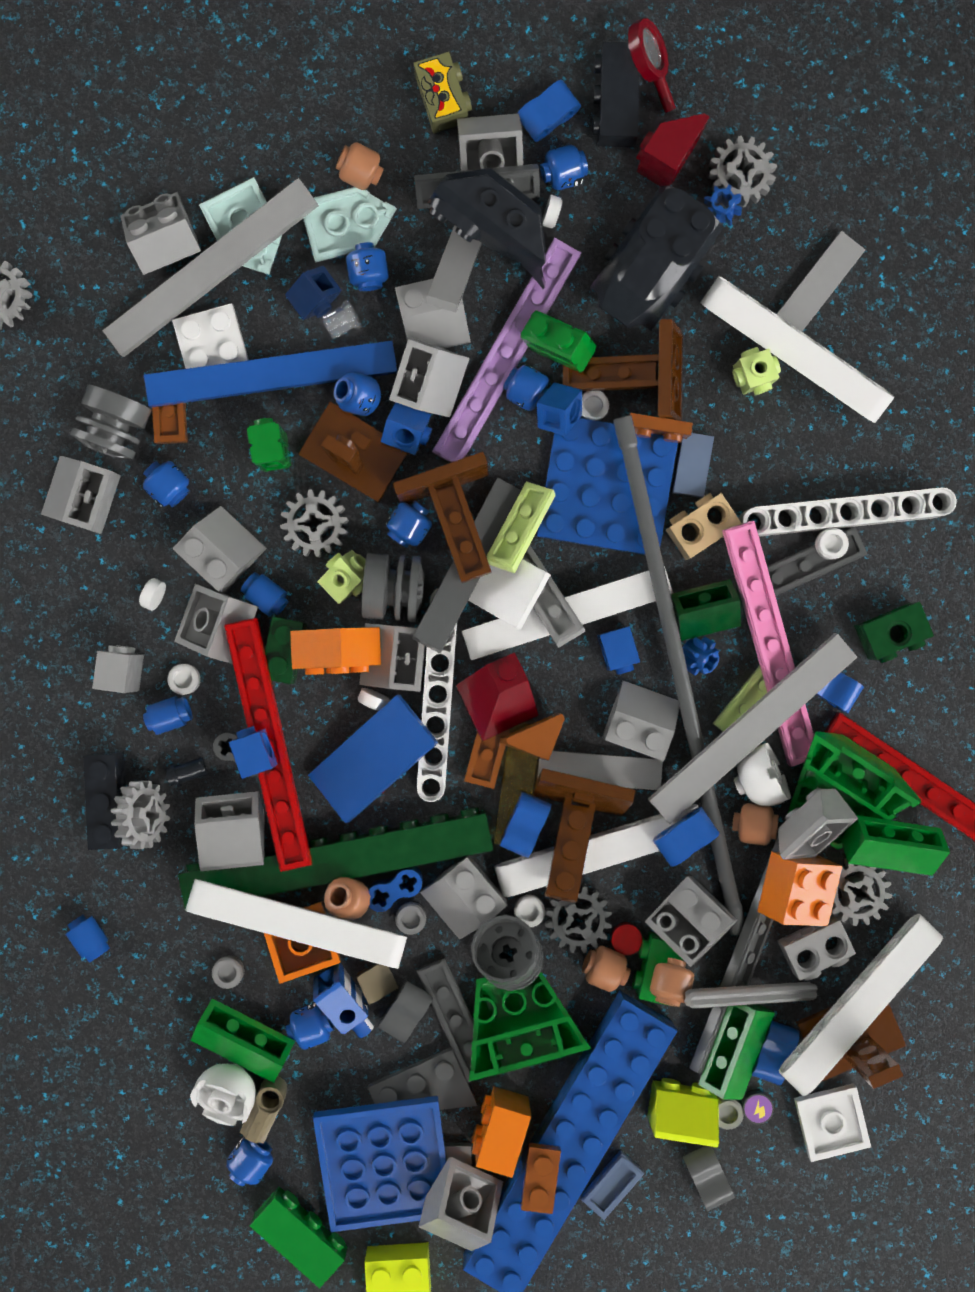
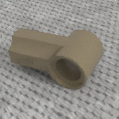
M277 1076L274 1083L267 1079H264L261 1083L254 1106L247 1121L243 1123L240 1129V1133L246 1140L253 1143L265 1142L278 1112L283 1106L288 1091L287 1084L281 1077ZM274 1091L279 1097L271 1099L266 1096L265 1092Z

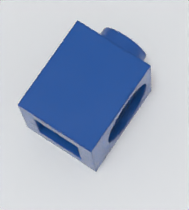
M554 382L537 402L539 429L566 436L582 416L581 389Z
M395 402L387 417L381 442L416 455L420 445L426 446L432 432V428L428 427L431 414Z
M630 626L597 635L607 671L615 670L616 675L634 670L633 664L639 663L640 659Z
M251 726L236 732L237 738L229 742L242 779L272 769L278 764L265 728L256 731L255 727Z

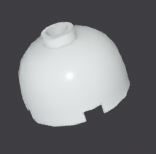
M768 743L759 744L738 763V777L734 778V782L740 795L746 794L752 802L760 806L769 807L784 803L786 800L791 799L785 775H781L778 765L780 763Z
M228 1063L215 1064L201 1074L190 1097L195 1107L199 1103L204 1108L202 1115L219 1124L234 1126L237 1120H242V1123L247 1121L255 1103L256 1088L254 1081L243 1067Z

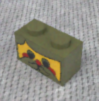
M446 52L414 62V75L433 134L457 127V118H468V111L472 110L468 92L461 91L459 82L463 81L458 61L453 63L450 53Z

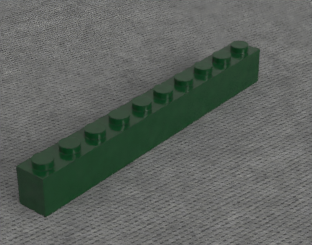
M479 807L460 810L461 815L449 817L448 813H440L430 816L431 821L418 823V819L405 820L400 822V827L388 829L387 825L369 828L370 833L358 835L357 831H349L339 834V839L327 841V837L308 840L312 864L281 872L276 852L266 853V849H264V865L200 871L199 861L186 864L187 869L178 874L184 908L186 909L195 879L257 896H266L331 883L340 877L357 878L493 851L486 810L479 811Z

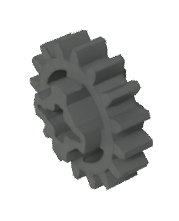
M582 885L578 899L590 901L585 904L572 903L555 898L549 899L554 907L553 909H545V914L552 917V919L545 921L546 928H554L549 933L551 939L559 937L558 947L562 948L567 943L571 953H574L576 946H580L583 953H586L587 945L590 943L594 948H598L596 941L598 937L604 940L607 939L603 929L612 928V924L605 920V918L611 916L612 912L610 909H603L608 903L605 897L597 900L599 895L597 889L588 893L587 885ZM564 906L566 910L565 916L558 923L559 911ZM578 913L583 917L584 922L579 924L577 921H574L573 914ZM598 914V924L593 931L591 928L592 920ZM571 933L581 934L583 937L574 938L568 935Z

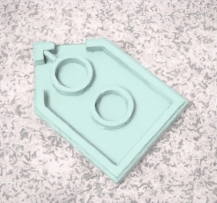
M253 177L199 204L218 241L267 202ZM282 235L242 266L269 275Z
M356 187L314 197L319 206L303 219L315 263L349 254L355 250V245L371 242L375 247L397 208L371 195L367 190H360Z

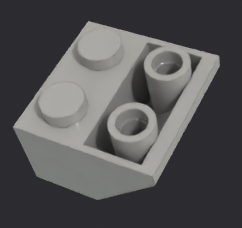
M178 192L171 195L168 193L162 194L155 198L154 202L144 206H133L125 214L120 215L126 243L143 275L201 251L196 234Z
M409 338L389 400L416 410L450 417L469 362V357L414 338Z
M60 456L41 515L102 534L121 475L86 462Z
M365 623V628L380 627L381 665L369 666V672H361L359 685L420 692L426 646L412 639L417 628Z
M258 791L196 798L194 825L200 871L264 865L265 812Z
M687 876L648 917L645 923L692 967L720 940L738 919L693 876Z

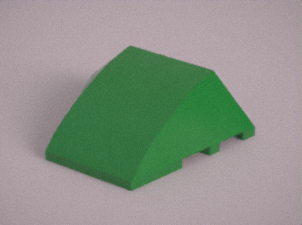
M816 731L787 814L803 806L807 802V795L818 788L836 789L856 816L885 820L894 819L897 813L909 806H912V808L921 803V799L894 767L843 734ZM847 829L829 845L837 850L842 848L841 838Z
M542 972L532 984L524 989L514 991L499 989L485 977L476 979L469 1082L560 1059L591 1049Z

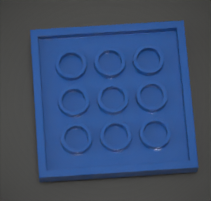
M580 418L566 436L554 433L545 487L553 489L555 497L537 530L536 537L645 555L623 454L618 444L614 424ZM651 434V438L637 437V448L660 546L678 443L664 441V435Z
M438 1096L314 1112L313 1122L330 1231L337 1232L420 1221L425 1197L447 1162Z

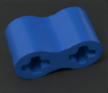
M558 80L541 95L526 103L517 114H519L521 124L534 142H538L549 135L556 127L572 118L581 108V104L565 82Z
M839 673L816 696L836 709L848 714L864 686L845 674Z
M522 792L502 835L499 846L529 858L552 804Z
M698 807L687 813L675 824L660 832L654 837L653 842L670 867H674L685 861L700 848L711 843L719 836L720 832L704 809Z
M416 866L399 869L392 878L379 879L373 882L369 888L371 896L369 907L376 912H384L391 908L397 899L402 897L409 898L418 894L423 882V875L420 869ZM407 874L409 878H416L413 887H410L409 884H402L404 875ZM377 889L381 893L388 892L386 901L383 902L381 898H374Z
M772 1020L752 1076L779 1086L782 1085L785 1078L779 1073V1069L796 1049L799 1042V1030Z

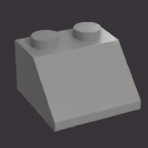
M519 114L457 118L461 171L523 165L522 127Z
M433 279L395 287L407 341L409 338H414L443 349L471 342L462 299L455 313L426 304L427 294Z
M220 506L195 524L172 549L218 592L225 593L267 548L229 512Z
M195 584L174 642L207 657L233 664L224 625L255 618L258 607Z
M622 680L602 738L664 761L675 732L680 707L679 701Z
M815 789L807 795V802L803 806L790 811L785 816L786 821L778 828L779 851L783 860L816 857L858 819L836 789Z
M470 855L459 858L420 891L459 940L479 929L483 923L495 917L507 906V899L503 897L499 889Z
M453 1157L448 1158L425 1197L419 1228L470 1251L491 1243L503 1181Z

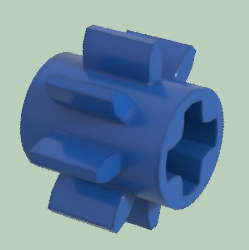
M728 185L726 189H719L717 186H714L712 197H704V204L709 206L708 209L720 223L727 222L731 226L733 216H740L742 214V208L737 205L741 202L742 195L741 193L734 195L731 191V185ZM723 203V205L728 206V208L723 209V207L721 205L718 206V204Z
M706 636L702 640L697 637L690 639L682 647L687 670L695 676L699 672L704 675L712 672L719 663V650L715 648L716 643Z

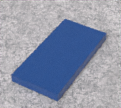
M396 695L308 776L341 819L348 823L439 742L402 696Z

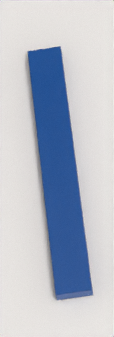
M393 341L145 374L144 381L148 406L152 408L337 382L348 372H357L371 377L397 373Z

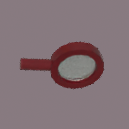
M643 18L634 22L629 27L628 44L630 53L641 76L648 82L654 83L663 110L667 113L676 109L665 78L669 66L668 53L656 25L648 18Z

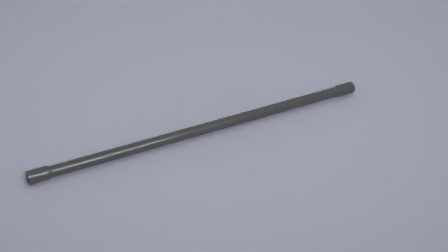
M631 415L614 419L613 422L618 444L623 454L691 759H693L705 748L642 471L637 448L638 441ZM713 785L700 798L704 811L720 832L719 836L711 842V847L723 895L724 907L738 919L729 929L730 935H740L746 919L743 906L739 900Z

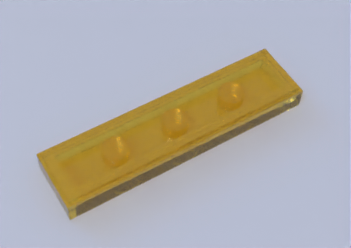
M522 723L514 728H511L509 733H512L530 724ZM507 746L494 844H500L502 835L521 793L525 792L532 795L537 758Z

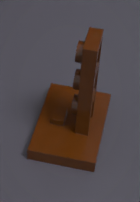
M672 319L659 320V354L591 357L581 373L563 365V385L581 389L582 391L658 388V416L660 418L682 421L683 332ZM657 363H659L658 379H657Z
M330 401L298 455L379 503L409 453L382 443L383 433L351 413L344 412L339 406Z
M484 452L393 483L400 503L406 502L409 504L414 500L418 501L431 496L461 583L492 573L461 487L463 484L488 476V463Z
M542 768L534 785L533 796L563 803L544 896L572 903L577 902L595 810L623 816L634 802L636 790Z
M889 1004L822 1081L853 1068L873 1089L903 1077L899 1064L889 1053L907 1045ZM831 1007L796 1021L802 1039L810 1033Z

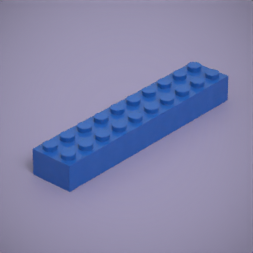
M619 990L588 1043L591 1049L583 1051L529 1142L560 1146L561 1148L553 1214L521 1210L528 1154L527 1146L516 1165L513 1178L509 1177L501 1190L491 1243L473 1251L466 1249L463 1254V1271L499 1292H524L676 1035L677 1029L671 1020Z

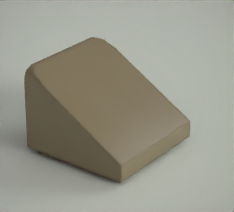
M376 963L359 971L356 976L369 1005L399 988L388 966Z

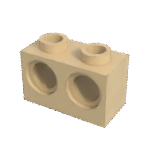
M711 493L707 494L695 502L698 507L690 514L683 510L669 520L672 526L667 528L666 532L685 560L692 558L722 538V530L742 524L722 493L715 497ZM710 508H716L720 511L721 521L719 524H713L709 521L707 513ZM684 525H690L695 529L696 537L693 541H687L683 538L681 531Z

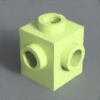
M756 347L741 353L742 358L733 365V377L737 387L741 388L742 394L754 391L755 395H759L773 389L772 384L780 378L778 374L781 372L777 357L771 355L770 349L759 351V348ZM756 364H758L761 373L755 370Z
M353 550L343 556L337 553L326 564L329 570L317 582L338 604L349 598L352 594L357 597L363 590L366 560Z

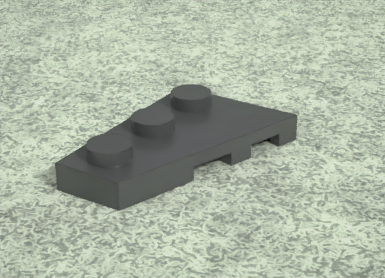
M452 1047L368 1084V1090L375 1104L438 1096L440 1110L478 1106L476 1097L464 1076Z

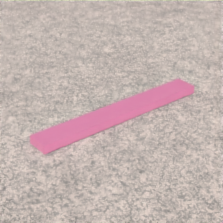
M749 521L724 529L722 533L768 692L795 668L755 521ZM804 704L778 728L787 764L791 767L805 763L814 737L807 708Z

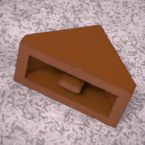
M554 713L500 737V741L506 746L538 759L549 761L565 720L562 713Z

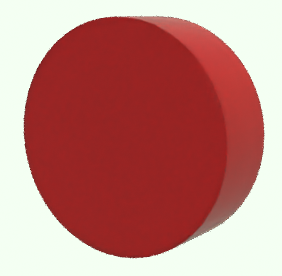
M628 922L620 923L611 932V943L617 952L623 955H632L640 949L642 935L634 924Z

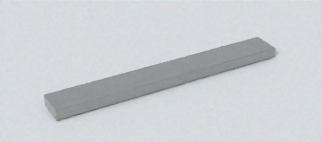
M299 178L102 331L118 353L125 357L319 206L302 181Z
M834 633L653 793L648 800L665 820L671 824L857 658L855 653L839 634Z

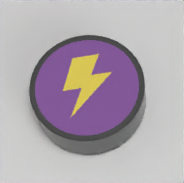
M754 1090L748 1092L742 1099L743 1113L749 1122L764 1124L771 1119L774 1106L766 1093Z

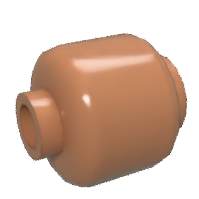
M358 142L351 144L350 147L344 146L335 166V169L339 170L340 180L360 190H366L371 183L377 185L384 168L379 166V153Z
M746 803L742 806L740 813L734 812L732 831H738L739 840L743 843L767 846L771 839L776 840L779 815H775L773 808L770 806Z
M340 877L333 880L327 886L324 893V903L331 915L340 919L355 920L367 912L371 896L364 883L353 878Z
M598 946L595 950L590 949L582 965V973H585V979L589 984L607 992H613L619 985L624 986L630 975V968L626 967L627 960L625 955L605 946Z
M668 958L667 963L656 964L650 985V992L656 996V1002L678 1008L680 1003H685V992L688 989H692L694 973L685 968L686 962Z

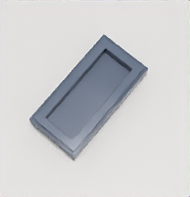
M691 433V436L687 439L682 438L672 490L673 494L696 498L704 497L714 436Z
M620 1150L580 1195L581 1201L605 1220L645 1174L644 1170Z

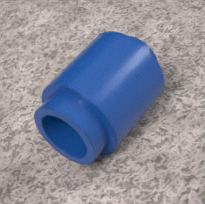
M254 572L248 577L241 588L245 599L252 605L257 606L268 617L274 613L279 615L288 604L286 599L287 591L264 574L259 575Z
M174 696L148 705L146 708L147 713L143 714L147 729L149 731L153 730L156 735L185 726L187 721L193 719L190 705L185 696L180 698Z
M82 914L67 925L70 931L65 935L80 957H85L89 963L110 949L107 944L109 939L93 916L86 919Z

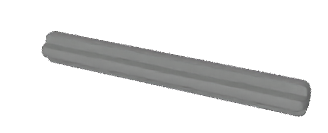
M810 982L688 989L685 992L684 1002L686 1006L691 1008L808 1001L817 998L816 991L818 988L816 984H811Z

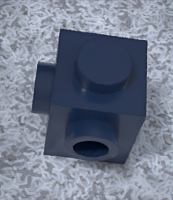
M323 265L303 272L285 296L300 317L305 320L313 316L321 318L332 309L330 304L342 290Z

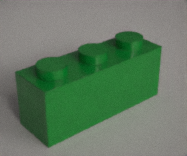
M857 815L858 819L849 826L841 838L848 864L933 876L950 853L941 828Z
M213 998L199 1020L190 1040L272 1083L275 1082L295 1043V1040Z
M760 1004L728 1006L698 1085L721 1099L742 1100L775 1012Z
M278 1187L254 1213L250 1227L319 1289L345 1261L348 1247L344 1239L338 1233H331L325 1228L317 1214L312 1211L307 1212L292 1192L284 1191Z

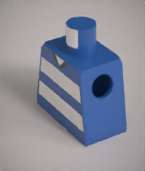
M341 963L328 967L314 977L313 1001L341 1034H346L352 1029L359 1038H363L373 1030L374 1026L367 1018L369 1016L368 1002Z

